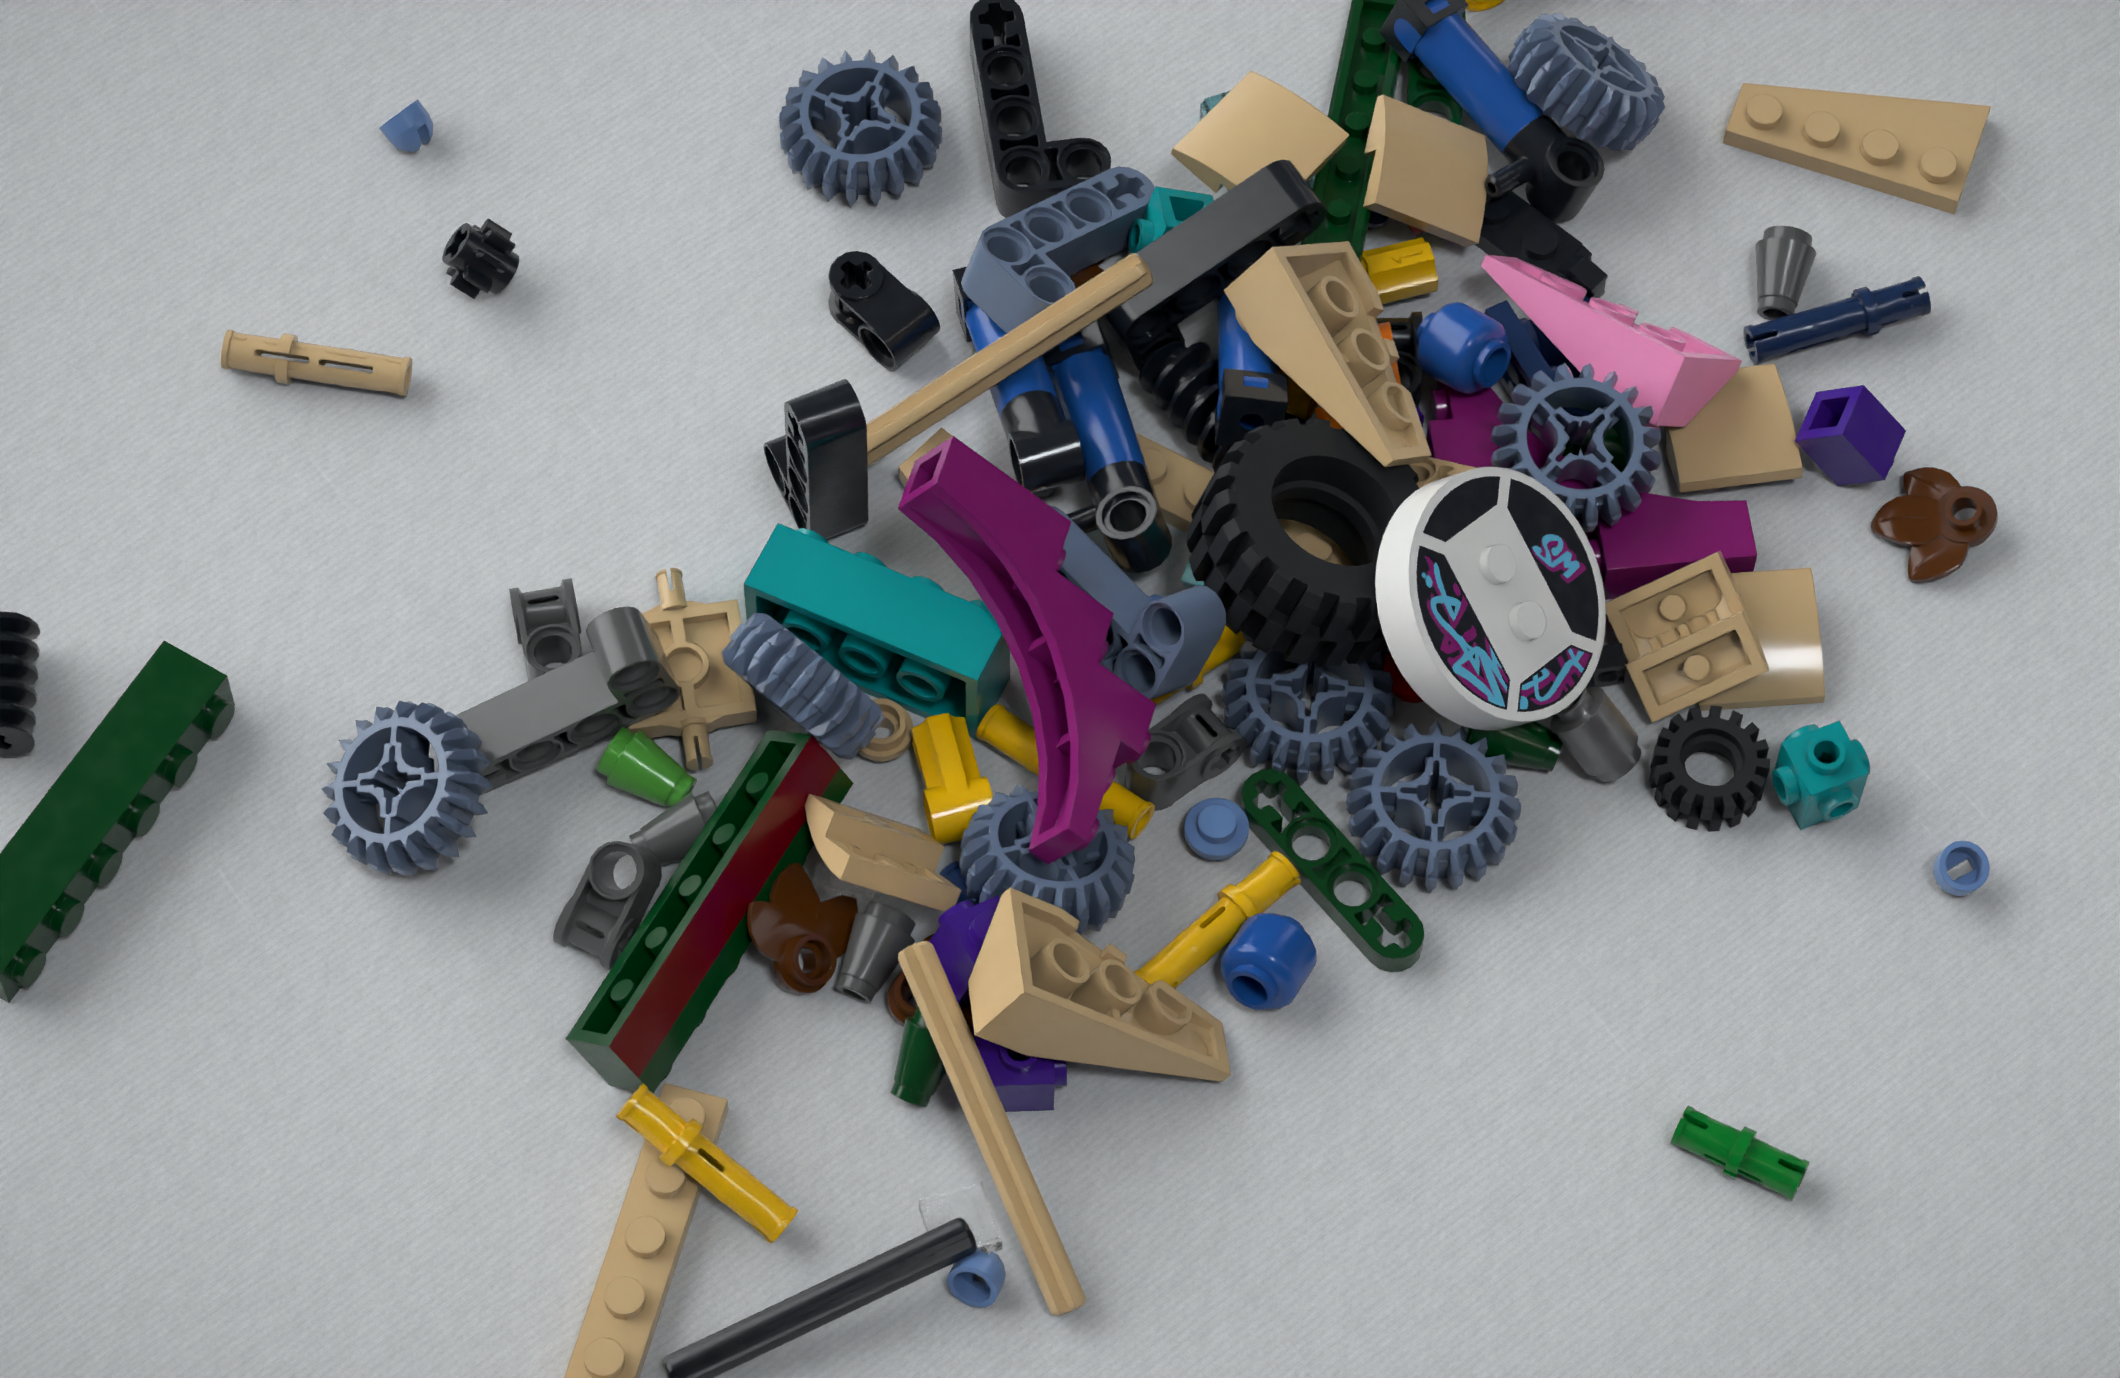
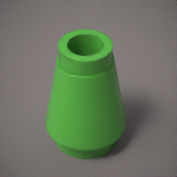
M622 727L614 736L597 766V771L608 777L607 785L669 808L692 792L697 782L696 778L687 774L683 767L642 730L635 734L625 727Z

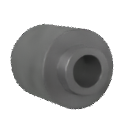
M1599 687L1585 688L1576 700L1559 713L1553 715L1551 719V729L1584 771L1589 775H1596L1603 782H1611L1621 778L1637 764L1641 757V749L1637 745V733L1604 690Z

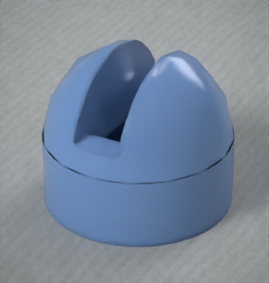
M417 99L379 129L398 150L415 152L420 149L421 144H428L433 134V122L429 113Z
M1956 841L1938 854L1934 863L1933 874L1937 884L1944 892L1956 896H1964L1973 893L1986 882L1990 871L1989 860L1985 852L1978 845L1969 841ZM1968 860L1973 870L1952 880L1947 872Z
M977 1248L974 1254L954 1263L947 1276L948 1288L958 1300L969 1306H990L996 1301L1004 1285L1006 1276L1004 1264L998 1254L994 1252L987 1254L981 1251V1248ZM977 1275L982 1277L985 1282L976 1280Z

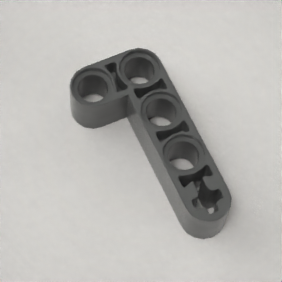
M625 606L600 614L588 624L586 629L587 637L593 649L592 652L457 714V716L463 719L467 729L475 732L478 738L483 741L478 751L484 753L491 762L480 774L487 778L493 786L492 789L485 793L617 733L622 727L627 728L662 712L678 700L680 689L659 637L638 609Z

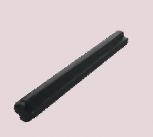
M963 1218L953 1219L667 1355L663 1359V1367L668 1378H713L974 1254L977 1250L975 1237Z

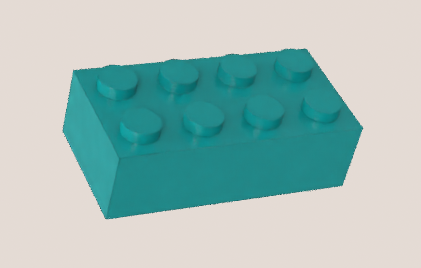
M777 523L744 582L747 621L753 613L769 615L806 643L864 693L878 699L892 700L905 710L924 718L943 713H949L955 717H964L969 736L978 740L976 732L981 720L989 709L997 704L1010 680V649L995 618L983 601L972 600L969 602L945 592L938 583L923 576L911 578L887 568L881 560L871 554L864 552L853 554L829 544L823 536L805 528L794 530Z

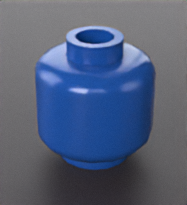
M1450 303L1444 305L1435 313H1430L1423 319L1416 333V343L1418 345L1417 360L1422 371L1426 375L1461 393L1471 394L1481 391L1483 388L1492 387L1499 382L1509 366L1511 348L1508 344V335L1503 324L1464 303Z
M1258 913L1244 921L1222 955L1221 973L1230 994L1242 1005L1254 1010L1280 1009L1292 1003L1316 966L1317 951L1310 935L1297 920L1276 913Z

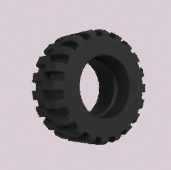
M1298 418L1276 421L1272 427L1269 425L1259 426L1246 433L1242 441L1235 442L1228 450L1191 514L1192 522L1187 528L1186 544L1189 552L1192 553L1189 557V563L1195 581H1203V586L1209 587L1219 596L1226 612V626L1236 635L1242 631L1254 640L1251 646L1266 654L1272 649L1284 654V661L1299 665L1306 664L1308 659L1316 660L1317 667L1341 666L1345 659L1348 664H1356L1371 659L1375 652L1385 651L1388 648L1382 632L1376 602L1375 577L1379 548L1389 521L1405 499L1419 489L1417 485L1419 481L1418 474L1409 464L1384 467L1344 428L1340 430L1331 427L1329 420L1313 418L1308 419L1305 425H1300ZM1278 519L1297 521L1321 531L1345 552L1353 566L1334 564L1310 554L1289 537Z

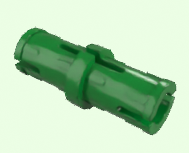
M1689 1105L1686 1107L1683 1118L1680 1119L1670 1143L1675 1147H1681L1723 1167V1174L1734 1180L1738 1175H1741L1786 1196L1791 1201L1795 1197L1797 1187L1799 1188L1810 1163L1805 1159L1802 1160L1755 1138L1757 1131L1746 1126L1740 1131L1695 1110Z

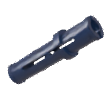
M1917 276L1911 278V280L1870 291L1867 287L1853 290L1850 298L1757 325L1745 326L1743 334L1746 349L1752 347L1755 349V351L1749 353V357L1756 365L1768 359L1857 333H1862L1865 337L1876 335L1881 330V326L1919 315H1928L1931 312L1928 291L1922 294L1919 293V290L1924 289L1926 285L1923 279Z

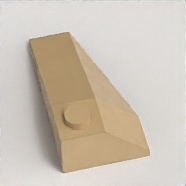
M1349 241L1272 247L1224 289L1235 309L1239 325L1249 334L1253 343L1384 467L1421 463L1431 456L1412 394L1403 385L1397 383L1391 366L1399 359L1395 343L1392 340L1382 338L1376 317L1384 311L1379 294Z
M1011 887L1001 895L968 981L975 1036L1031 1057L1223 1082L1231 1075L1221 1021L1165 981L1159 980L1151 985L1136 975L1125 965L1127 954L1111 943L1103 950L1098 948L1076 932L1080 921L1062 908Z

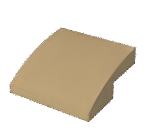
M1250 71L1172 149L1170 154L1212 191L1217 193L1223 186L1231 190L1263 167L1279 160H1290L1308 182L1345 145L1349 134L1295 93L1260 74Z
M1386 95L1378 96L1364 154L1374 157L1363 207L1464 247L1478 244L1487 194L1485 189V179L1488 177L1486 136Z
M1775 363L1740 367L1737 373L1685 427L1663 426L1667 435L1666 456L1680 493L1802 478L1803 467L1799 446L1795 442V428Z
M1721 550L1605 603L1608 619L1619 642L1622 643L1623 651L1629 662L1626 664V667L1652 723L1770 670L1754 626Z
M1798 568L1731 573L1754 626L1770 670L1697 702V707L1700 706L1701 711H1710L1711 706H1720L1722 710L1824 703L1823 657L1812 569Z
M809 794L805 803V811L811 837L823 862L840 880L943 912L956 905L961 890L935 871L945 848L943 845L917 827Z

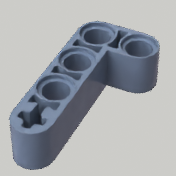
M1120 166L1111 168L987 227L982 231L961 281L963 291L1006 333L1010 332L1075 290V284L1070 279V275L1129 247L1128 240L1131 226L1135 219L1142 218L1155 189L1154 184L1147 176L1135 169Z
M1050 506L1071 521L1063 549L1066 550V558L1058 573L1114 613L1106 636V640L1109 643L1108 650L1100 664L1149 700L1191 685L1200 674L1226 625V612L1216 592L1207 586L1197 585L1152 601L1062 510L1055 506Z

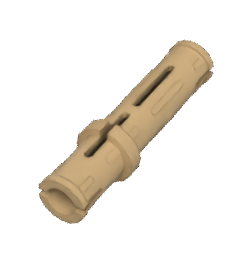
M227 330L222 344L221 367L223 369H238L275 375L276 382L289 384L295 378L343 387L395 393L405 397L408 394L411 383L413 365L411 357L401 358L348 348L298 342L297 335L286 333L282 334L281 338L278 339ZM271 354L293 359L309 360V362L302 363L286 359L263 357L261 355ZM330 363L336 365L373 370V372L368 373L355 370L325 366V364Z

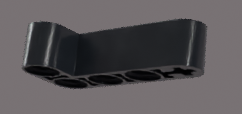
M979 0L975 3L970 11V58L996 205L1000 214L1007 218L1087 180L1078 179L1076 176L1094 177L1111 169V156L1108 149L1101 142L1091 138H1074L1046 142L1024 15L1020 6L1014 0ZM994 37H1000L1004 45L994 47ZM1000 83H1011L1012 85H999V84H1000ZM1011 132H1014V133H1021L1022 135L1010 136V135H1007V134H1008V133H1011ZM1029 183L1031 185L1027 187H1020L1015 184Z
M1290 160L1272 162L1138 251L1136 254L1147 263L1154 281L1150 287L1103 316L1102 319L1106 327L1138 371H1141L1148 359L1159 348L1173 341H1185L1177 325L1178 323L1225 293L1224 289L1272 247L1293 246L1312 234L1324 221L1327 208Z
M843 379L786 401L784 404L785 435L765 442L763 448L773 479L798 529H809L820 534L825 539H829L867 524L869 520L867 426L862 407L851 384L847 379Z

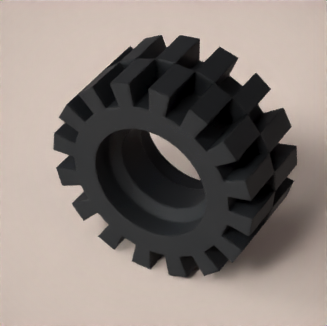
M1700 706L1688 710L1686 721L1680 714L1670 719L1669 728L1663 727L1658 735L1650 766V788H1656L1654 799L1658 806L1661 807L1669 803L1667 816L1675 822L1682 813L1688 815L1686 827L1697 830L1700 819L1708 820V832L1720 831L1723 819H1726L1729 827L1732 828L1740 824L1743 813L1749 818L1756 810L1758 801H1761L1770 770V759H1766L1769 750L1766 739L1757 741L1760 729L1753 722L1745 729L1741 728L1743 715L1734 710L1729 720L1720 718L1722 710L1720 706H1711L1708 717H1702ZM1713 752L1723 756L1732 764L1734 776L1724 785H1705L1688 775L1685 762L1694 753Z

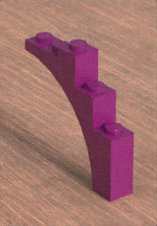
M1437 381L1438 390H1432L1431 392L1433 421H1428L1426 435L1431 452L1430 457L1476 468L1492 467V454L1501 447L1492 443L1490 437L1495 426L1503 425L1498 419L1497 414L1504 402L1491 387L1483 388L1475 393L1464 394ZM1527 429V445L1530 455L1538 469H1541L1549 456V451L1539 438ZM1568 479L1559 483L1562 486L1573 489H1591L1582 481ZM1638 492L1642 501L1637 510L1629 512L1621 508V518L1617 524L1612 526L1606 523L1598 514L1595 530L1589 533L1585 531L1608 592L1605 600L1615 599L1720 550L1731 573L1753 572L1757 559V550L1747 500L1695 501Z
M952 436L915 460L898 510L933 538L968 577L995 618L1018 666L1032 712L1039 760L1038 808L1028 851L1045 863L1050 864L1072 851L1078 852L1083 850L1095 837L1099 828V820L1096 817L1103 795L1115 778V769L1125 763L1132 764L1137 761L1150 743L1151 733L1148 729L1156 704L1100 664L1108 650L1109 643L1106 640V636L1114 613L1058 573L1066 558V550L1063 549L1071 521L962 441Z

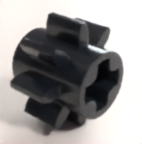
M488 218L481 228L475 224L473 226L468 223L461 225L449 239L442 256V261L450 266L446 274L452 277L450 285L472 299L476 298L480 290L486 293L490 291L493 294H498L505 289L514 277L519 265V256L513 252L516 244L510 241L512 233Z

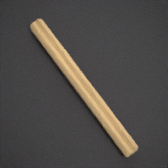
M1129 254L866 424L868 467L1150 287L1154 279L1147 263L1138 254Z
M927 941L917 942L898 953V961L1047 1306L1054 1316H1062L1072 1312L1085 1304L1086 1297L935 948Z

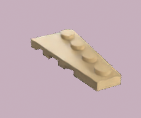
M1743 83L1725 131L1723 144L1955 215L1991 106Z

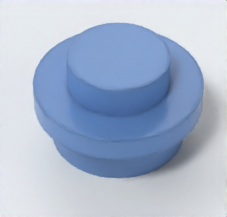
M1209 798L1197 803L1188 812L1184 824V835L1189 847L1199 856L1210 861H1223L1236 855L1245 846L1249 834V822L1244 811L1234 802L1223 798Z

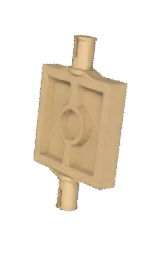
M670 568L673 590H670L666 569H663L656 573L655 576L661 605L642 614L659 637L679 686L680 696L670 707L629 726V730L635 734L642 730L649 738L668 735L682 736L686 767L690 770H698L695 747H699L702 769H706L713 765L714 762L711 756L708 732L721 727L757 722L753 688L724 663L721 653L731 641L729 637L741 624L738 599L708 604L686 601L682 571L678 568Z

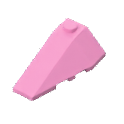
M1485 255L1481 267L1580 373L1584 365L1591 363L1595 372L1593 380L1603 383L1606 375L1615 371L1618 380L1614 389L1619 393H1622L1626 388L1636 386L1639 393L1632 405L1633 408L1652 406L1654 412L1651 420L1645 425L1647 427L1657 429L1660 426L1685 427L1737 373L1742 360L1675 327H1671L1670 331L1648 323H1640L1638 325L1634 322L1639 311L1623 304L1617 305L1595 297H1591L1589 303L1583 301L1587 290L1582 286L1516 257Z

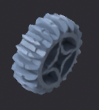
M1553 13L1552 15L1541 14L1527 29L1522 31L1515 41V48L1508 56L1510 60L1508 68L1512 76L1515 77L1514 81L1517 87L1527 92L1526 97L1528 101L1537 104L1543 110V115L1550 116L1557 121L1560 128H1567L1574 132L1578 139L1586 138L1596 147L1604 148L1607 146L1613 151H1621L1622 149L1633 150L1647 135H1650L1660 120L1658 117L1665 109L1663 102L1665 96L1662 89L1658 87L1656 77L1646 72L1645 63L1636 60L1630 54V49H1625L1614 41L1613 36H1605L1595 26L1588 27L1578 18L1570 17L1568 19L1563 14Z
M869 49L863 60L852 61V57L845 50L840 60L841 63L833 65L822 57L818 65V74L803 70L799 78V87H789L785 97L786 106L782 107V111L779 114L780 129H782L780 145L781 149L784 150V154L788 155V165L792 169V174L802 173V179L806 184L807 190L822 185L823 194L828 201L839 192L846 193V199L851 206L858 199V195H869V198L877 206L881 199V192L886 190L900 199L904 191V181L919 186L923 178V168H933V164L936 161V149H939V144L942 143V127L939 125L941 123V107L938 105V101L933 99V90L930 87V83L919 82V75L914 66L899 71V63L896 61L894 54L883 63L875 62V56ZM888 107L895 111L908 126L896 122V116L886 112L884 108ZM814 129L826 133V139L837 144V148L834 149L824 143L814 132Z
M1564 363L1557 367L1554 381L1540 370L1533 375L1531 380L1532 389L1523 384H1518L1511 395L1514 404L1503 403L1497 417L1503 425L1495 426L1490 437L1491 442L1501 448L1493 452L1491 464L1492 467L1508 468L1521 472L1546 486L1568 507L1575 518H1579L1582 528L1586 533H1589L1596 528L1598 514L1606 523L1612 526L1619 522L1621 508L1629 512H1634L1638 509L1642 501L1638 492L1649 493L1656 481L1649 471L1659 468L1662 462V455L1652 448L1659 444L1662 436L1660 429L1645 426L1654 414L1652 406L1633 408L1632 405L1639 393L1636 386L1626 388L1622 393H1619L1614 389L1618 380L1615 371L1608 373L1602 383L1593 380L1595 372L1591 363L1583 366L1579 378H1573L1570 368ZM1563 408H1581L1593 413L1588 416L1577 417L1569 414ZM1530 424L1541 432L1539 440L1549 451V456L1541 469H1538L1534 463L1527 445V428ZM1612 427L1618 434L1624 449L1625 467L1622 473L1611 463L1614 457L1608 452L1603 443L1607 432ZM1592 435L1584 456L1580 449L1578 455L1569 453L1560 461L1568 441L1572 448L1574 441L1582 444ZM1575 479L1582 481L1591 489H1573L1562 486L1559 483L1564 480Z
M753 613L745 624L741 623L729 637L731 641L721 652L724 663L766 700L808 734L813 735L818 742L836 756L852 759L861 747L865 748L876 735L874 731L884 720L882 710L878 704L806 643L769 615Z
M1245 640L1240 650V659H1232L1228 666L1227 679L1229 681H1226V684L1223 685L1222 701L1227 706L1224 709V723L1227 728L1235 729L1234 732H1239L1241 736L1247 739L1246 748L1251 747L1249 759L1253 767L1271 760L1273 761L1272 769L1285 773L1287 768L1296 770V777L1301 785L1307 781L1309 771H1318L1322 779L1328 784L1334 777L1336 765L1352 775V772L1358 766V757L1363 758V754L1368 750V747L1377 749V741H1381L1386 733L1389 732L1390 722L1388 719L1394 714L1395 699L1393 695L1389 694L1392 692L1393 679L1390 672L1382 671L1383 658L1380 652H1375L1371 659L1356 664H1348L1345 659L1341 666L1317 667L1316 660L1308 659L1306 664L1303 665L1284 661V654L1272 649L1266 654L1251 646L1252 641ZM1297 668L1288 674H1278L1288 669ZM1326 671L1333 673L1341 679L1332 677ZM1310 684L1312 686L1311 699H1314L1315 702H1312L1311 714L1307 717L1305 716V701H1302V698H1305L1306 685ZM1275 721L1285 723L1291 728V730L1280 726ZM1328 726H1340L1334 730L1319 733Z
M399 700L395 710L389 707H376L374 724L368 720H355L358 736L353 741L350 739L339 740L342 749L345 751L341 761L326 763L331 771L336 774L335 781L321 788L327 795V798L334 801L323 813L330 823L336 825L332 836L337 839L339 844L347 847L346 852L351 854L354 860L365 865L369 863L372 869L384 874L397 872L404 876H415L419 867L425 870H438L440 854L447 857H459L457 840L461 836L465 838L476 837L472 827L469 825L473 816L488 814L484 805L478 802L479 795L493 788L488 779L480 775L491 764L486 755L478 751L483 741L478 738L475 732L467 729V725L463 723L462 718L449 711L445 713L444 709L432 703L425 704L421 702L419 705H416L411 701L403 702ZM430 744L437 756L439 772L434 771V759L429 757ZM376 804L380 806V818L385 820L384 832L378 821Z
M1438 721L1431 725L1429 735H1421L1418 729L1410 723L1405 728L1404 741L1387 732L1385 737L1381 739L1380 750L1368 747V750L1363 754V767H1356L1352 772L1350 787L1353 790L1347 794L1346 810L1349 814L1353 815L1349 819V831L1351 837L1362 838L1359 851L1364 858L1379 855L1377 870H1379L1381 876L1394 868L1401 870L1400 882L1403 887L1410 884L1414 876L1425 878L1424 884L1429 893L1436 888L1438 878L1446 877L1448 883L1457 890L1463 883L1464 871L1480 881L1486 874L1487 862L1499 865L1505 856L1506 847L1504 845H1511L1516 838L1518 827L1515 825V822L1520 818L1521 803L1518 798L1514 797L1518 790L1516 776L1504 775L1507 769V761L1504 754L1486 758L1485 753L1488 749L1486 737L1470 745L1466 743L1467 732L1464 726L1457 729L1453 737L1442 735L1443 729ZM1424 772L1413 781H1399L1411 774ZM1451 776H1453V777L1459 779L1460 781H1462V782L1465 783V784H1461V783L1456 782L1455 780H1453V779L1451 778ZM1398 781L1397 787H1391ZM1431 789L1435 791V804L1440 805L1436 824L1432 823V808L1426 807L1429 803ZM1469 826H1476L1464 836L1443 841L1452 832L1468 831ZM1400 828H1404V829L1410 830V831L1413 832L1418 838L1413 837V836L1407 834L1406 832H1404V831L1401 830Z
M1017 784L1009 796L1004 793L995 792L988 805H979L977 812L972 816L968 829L964 830L960 846L962 849L959 862L961 868L960 876L966 879L967 896L978 898L979 903L996 896L1001 898V895L1011 887L1065 910L1080 921L1076 930L1080 935L1086 930V927L1100 932L1108 918H1116L1118 911L1123 908L1126 894L1131 892L1135 875L1132 872L1135 863V847L1128 843V827L1115 824L1113 809L1098 811L1096 817L1099 820L1098 831L1093 840L1083 850L1078 852L1072 851L1047 864L1028 851L1038 808V788L1034 792H1029L1026 788Z

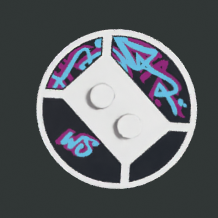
M1501 467L1475 468L1431 482L1416 490L1399 506L1389 521L1378 552L1375 577L1376 602L1382 632L1388 649L1401 674L1417 695L1448 720L1465 727L1486 731L1502 730L1548 718L1559 713L1576 700L1586 688L1599 662L1605 636L1606 606L1603 582L1595 554L1586 534L1568 507L1552 491L1537 480L1521 472Z

